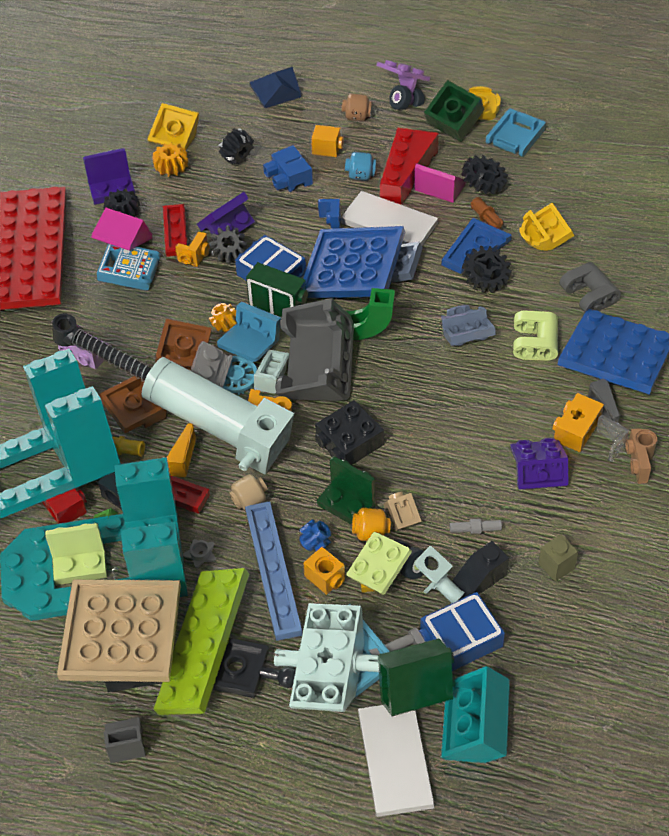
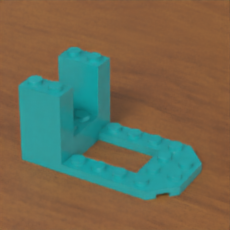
M70 348L58 351L46 358L34 360L30 364L23 366L43 428L30 431L28 434L0 444V469L51 448L55 450L63 468L0 493V519L115 472L114 465L120 464L101 398L93 386L85 388L78 362Z
M167 457L114 465L116 487L123 514L111 515L109 518L105 516L24 529L0 553L1 595L3 602L9 607H14L30 621L66 616L71 587L58 589L55 587L53 558L45 532L59 527L68 528L95 523L98 524L103 544L122 541L129 577L115 580H179L181 585L180 597L188 596L178 513Z

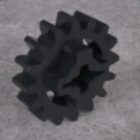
M474 155V158L469 157L465 161L461 176L465 177L464 182L470 183V188H476L477 192L483 190L484 194L490 191L494 195L496 191L500 193L502 188L505 187L508 174L504 173L505 168L499 167L500 163L494 162L493 158L487 160L484 155L481 158Z
M480 246L478 251L473 248L470 254L467 253L462 265V269H464L462 275L468 277L467 284L474 283V290L481 287L482 293L486 289L493 293L495 288L500 291L503 285L507 284L512 272L509 269L511 262H505L507 256H500L499 249L493 252L492 246H489L488 250Z

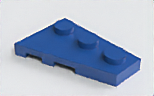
M472 218L442 258L441 265L462 274L464 271L462 265L467 253H471L473 248L478 251L480 246H483L485 250H488V247L492 246V251L495 252L510 242L512 235Z

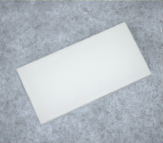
M361 191L342 215L341 223L353 228L404 226L406 233L402 244L420 242L423 245L438 224V218Z
M383 705L359 708L358 714L376 817L433 809L434 802L415 710L392 717Z

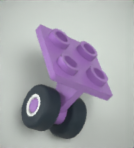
M386 60L385 63L377 62V66L395 72L399 76L400 85L395 86L389 96V102L393 109L405 110L411 104L414 107L424 104V94L420 89L415 88L417 79L430 81V77L424 75L425 71L416 68L411 70L412 66L402 63L397 66L396 62Z

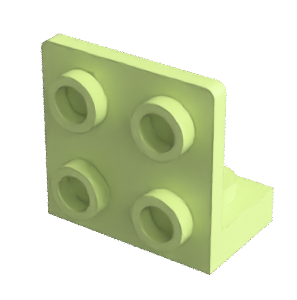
M82 524L68 528L59 527L45 532L53 558L55 585L72 583L73 580L107 578L106 554L98 524Z

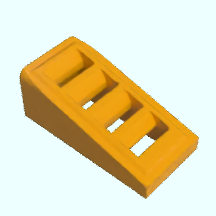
M187 424L167 456L171 476L184 478L187 476L196 442L193 424Z

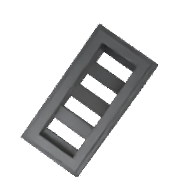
M602 378L590 383L588 398L604 404L602 420L609 430L614 432L617 431L620 415L608 381Z

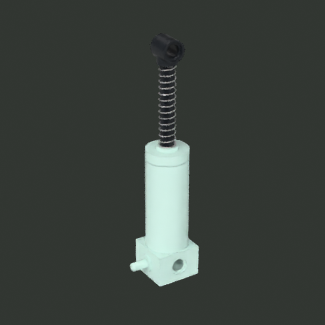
M61 313L52 320L53 340L57 345L68 347L76 344L77 347H82V350L98 355L99 359L103 358L105 362L108 361L109 364H114L115 367L125 370L131 376L135 375L136 378L143 379L145 381L141 393L143 398L236 447V460L240 461L239 468L241 470L247 471L250 466L266 475L288 443L294 413L280 405L263 398L260 404L256 406L165 357L160 358L150 368L149 365L143 364V361L139 362L137 358L133 359L127 353L124 354L121 350H116V347H111V344L107 345L105 341L101 342L100 338L96 339L94 335L90 336L89 333H84L83 328L76 324L75 317L70 314Z

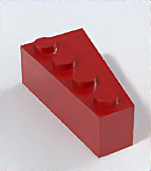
M397 127L380 182V198L400 205L403 204L415 183L416 164L428 167L431 163V158L438 153L439 133Z

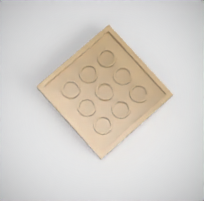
M73 580L57 671L59 681L170 682L181 588L180 581Z

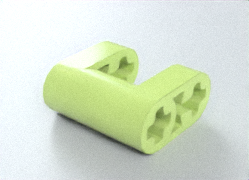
M543 311L517 312L514 316V329L520 333L537 334V337H519L514 340V356L525 360L549 361L555 359L558 356V316L552 312Z

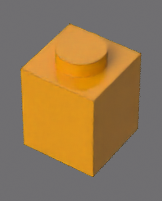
M316 125L311 138L312 154L337 157L338 151L343 148L344 137L340 136V128Z

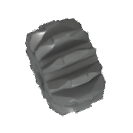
M227 225L226 231L218 228V235H211L213 240L209 242V247L213 248L211 254L212 256L218 255L219 262L226 258V263L230 264L231 258L235 261L238 255L245 252L243 248L247 247V242L243 241L245 235H237L238 228L230 231V226ZM232 242V246L224 247V243Z

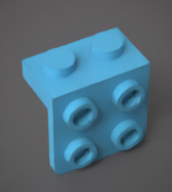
M240 302L236 307V324L217 341V346L248 361L256 362L279 341L281 318Z

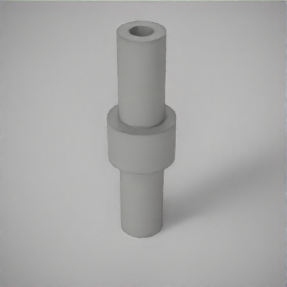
M470 519V522L449 524L450 533L470 532V534H481L482 531L502 530L501 520L481 521V519Z

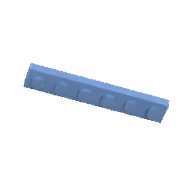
M270 501L245 506L275 639L279 641L302 636V629Z

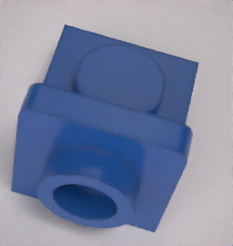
M319 199V217L326 218V223L331 224V229H339L341 221L340 199Z

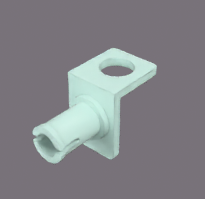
M429 546L414 562V565L432 581L424 592L427 594L432 588H436L452 604L464 592L447 577V572L453 566L432 546ZM434 557L438 561V568L436 570H429L425 566V558Z

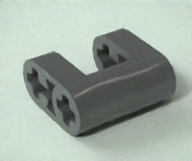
M588 262L568 271L559 281V285L567 293H573L586 286L591 289V292L582 297L579 303L580 308L584 312L589 309L601 311L615 304L621 297V291L593 262Z

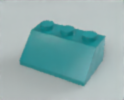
M488 666L455 678L453 699L445 701L441 758L453 761L487 763L507 756L510 679Z

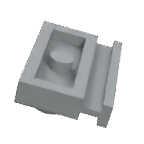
M202 341L190 371L223 388L233 356H227L223 354L224 351Z

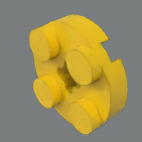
M477 86L470 88L469 92L480 97L484 106V111L478 119H495L496 114L500 110L501 98L499 94L496 93L495 95L492 93V89L488 87Z

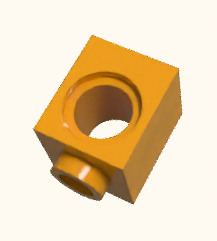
M323 547L303 562L304 576L326 595L333 589H338L345 580L344 564Z

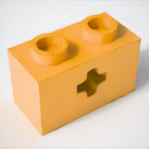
M577 393L572 401L568 400L563 416L557 417L552 428L555 431L554 439L559 440L560 444L581 452L602 419L604 404Z

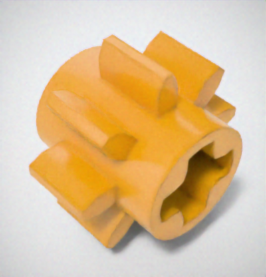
M221 303L212 309L211 313L213 316L209 320L217 331L228 332L236 324V309L231 304Z

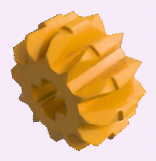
M173 142L170 145L164 143L163 147H157L156 151L153 152L155 170L159 171L160 175L167 174L168 177L171 174L177 176L178 172H184L185 168L188 167V156L185 148H182L180 144L174 145Z

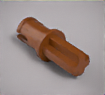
M481 197L474 198L470 206L479 215L480 220L497 229H501L503 220L495 213L494 208L488 206Z

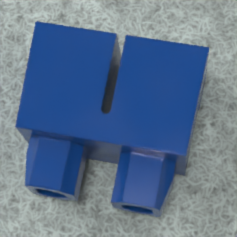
M294 145L271 154L272 161L263 164L266 177L274 176L272 177V183L276 190L286 187L289 192H292L296 185L303 183L307 187L313 184L312 168Z

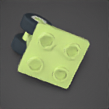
M373 532L348 570L347 576L384 595L399 571L403 576L412 580L418 579L423 575L414 565V562L424 551L417 547H411L410 544L400 539L391 540L377 532ZM428 557L424 561L426 567H428L429 563Z

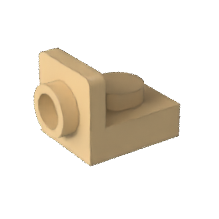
M398 492L388 496L389 500L384 504V508L389 510L396 531L421 522L411 493L403 495V492Z

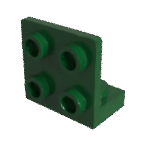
M333 456L330 459L331 483L318 497L317 506L352 525L353 515L357 514L359 509H375V479L368 472L361 471L351 466L346 460H340Z

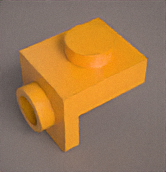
M199 231L190 246L179 243L176 246L178 261L196 267L199 266L203 257L207 256L210 250L207 233Z

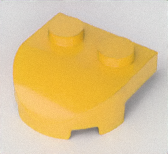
M553 203L535 214L531 210L528 211L523 217L524 222L522 226L519 227L521 236L530 246L544 251L552 250L574 236L572 230Z

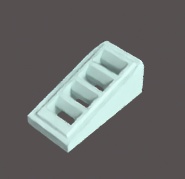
M268 350L254 374L255 390L276 394L275 384L278 378L285 374L289 363V353Z

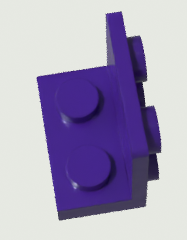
M125 148L83 157L94 205L104 203V197L109 196V192H116L117 189L123 191L126 188L128 192L134 191L135 193Z
M544 438L538 442L519 440L516 443L510 444V450L516 461L518 489L568 486V457L559 440L553 438Z

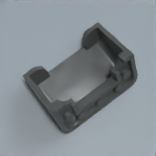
M332 298L283 309L280 326L282 331L291 338L288 376H280L275 384L276 394L287 397L290 400H347L350 397L354 334V324L349 313Z

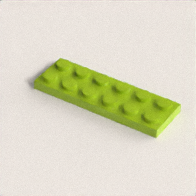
M245 568L201 571L173 651L170 682L162 683L153 709L157 714L205 713L249 577V573Z

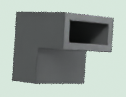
M139 717L104 724L105 746L111 763L146 756Z

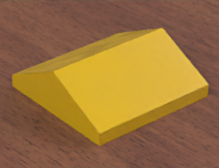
M162 103L147 140L160 145L164 143L170 145L173 142L174 145L180 144L186 150L196 136L200 114Z

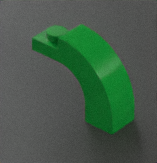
M371 288L370 302L366 307L360 310L346 311L351 316L354 324L353 340L373 337L388 326L392 318L395 290Z

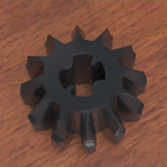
M233 128L231 133L227 132V135L222 138L223 141L219 144V153L228 163L239 165L242 160L245 161L246 157L251 155L250 151L254 148V140L245 130Z
M126 188L123 191L117 189L116 192H109V196L104 197V210L109 208L133 217L139 215L140 201L134 191L128 192Z

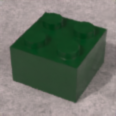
M447 80L424 111V115L429 125L462 142L483 113L484 106L480 97Z

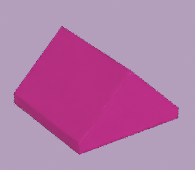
M419 164L415 166L416 191L454 203L466 185L462 178Z
M105 208L92 233V238L130 251L152 239V233L144 220Z

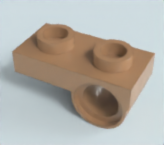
M641 428L631 429L630 437L625 442L626 453L631 454L632 458L630 461L631 473L636 474L638 484L648 483L651 471L649 461L654 456L657 436L653 431Z

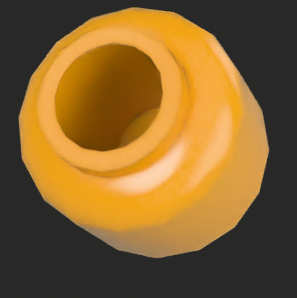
M361 508L357 514L353 515L352 533L356 534L357 538L361 541H368L373 532L385 536V533H390L391 521L390 518H386L385 512L382 509Z

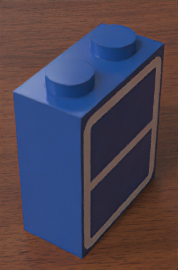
M266 235L255 241L251 247L235 259L237 276L246 280V276L257 262L300 278L306 272V263L303 256Z
M477 592L428 614L420 620L419 632L425 642L439 638L447 647L451 648L454 655L452 671L503 647L505 633Z

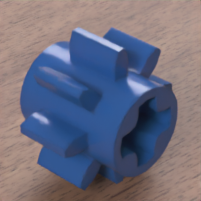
M312 519L299 529L302 533L299 537L300 543L308 551H313L314 549L317 551L331 543L328 539L331 536V531L322 521L315 523Z

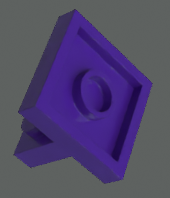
M245 192L239 194L198 222L197 226L201 231L208 228L211 234L218 235L217 229L221 228L223 231H226V226L228 225L230 226V231L238 228L239 233L255 222L243 204L249 198Z

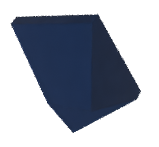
M293 67L249 82L250 87L264 109L302 97Z

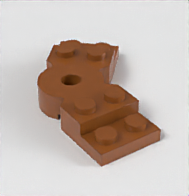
M166 319L155 363L160 358L165 357L191 370L200 343L204 341L209 344L212 328ZM136 376L99 394L103 405L124 433L141 425L147 428L166 418L168 412L142 397L141 393L144 382H142L141 378L137 379Z

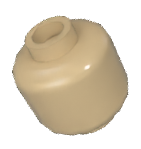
M248 474L231 485L232 491L229 492V495L238 510L241 508L245 510V506L264 503L266 501L264 492L268 488L261 477L256 479L252 474Z

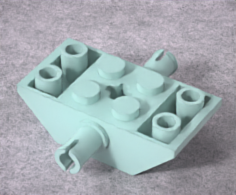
M309 603L299 651L276 649L275 654L279 655L274 656L276 667H296L289 704L290 708L345 712L356 696L360 671L379 673L378 655L363 654L364 632L361 606Z

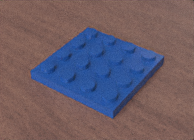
M404 226L320 229L303 277L306 280V290H308L307 298L370 297L371 288L389 289L406 233Z
M589 309L584 313L563 349L557 365L599 379L603 378L609 382L650 395L669 356V333Z

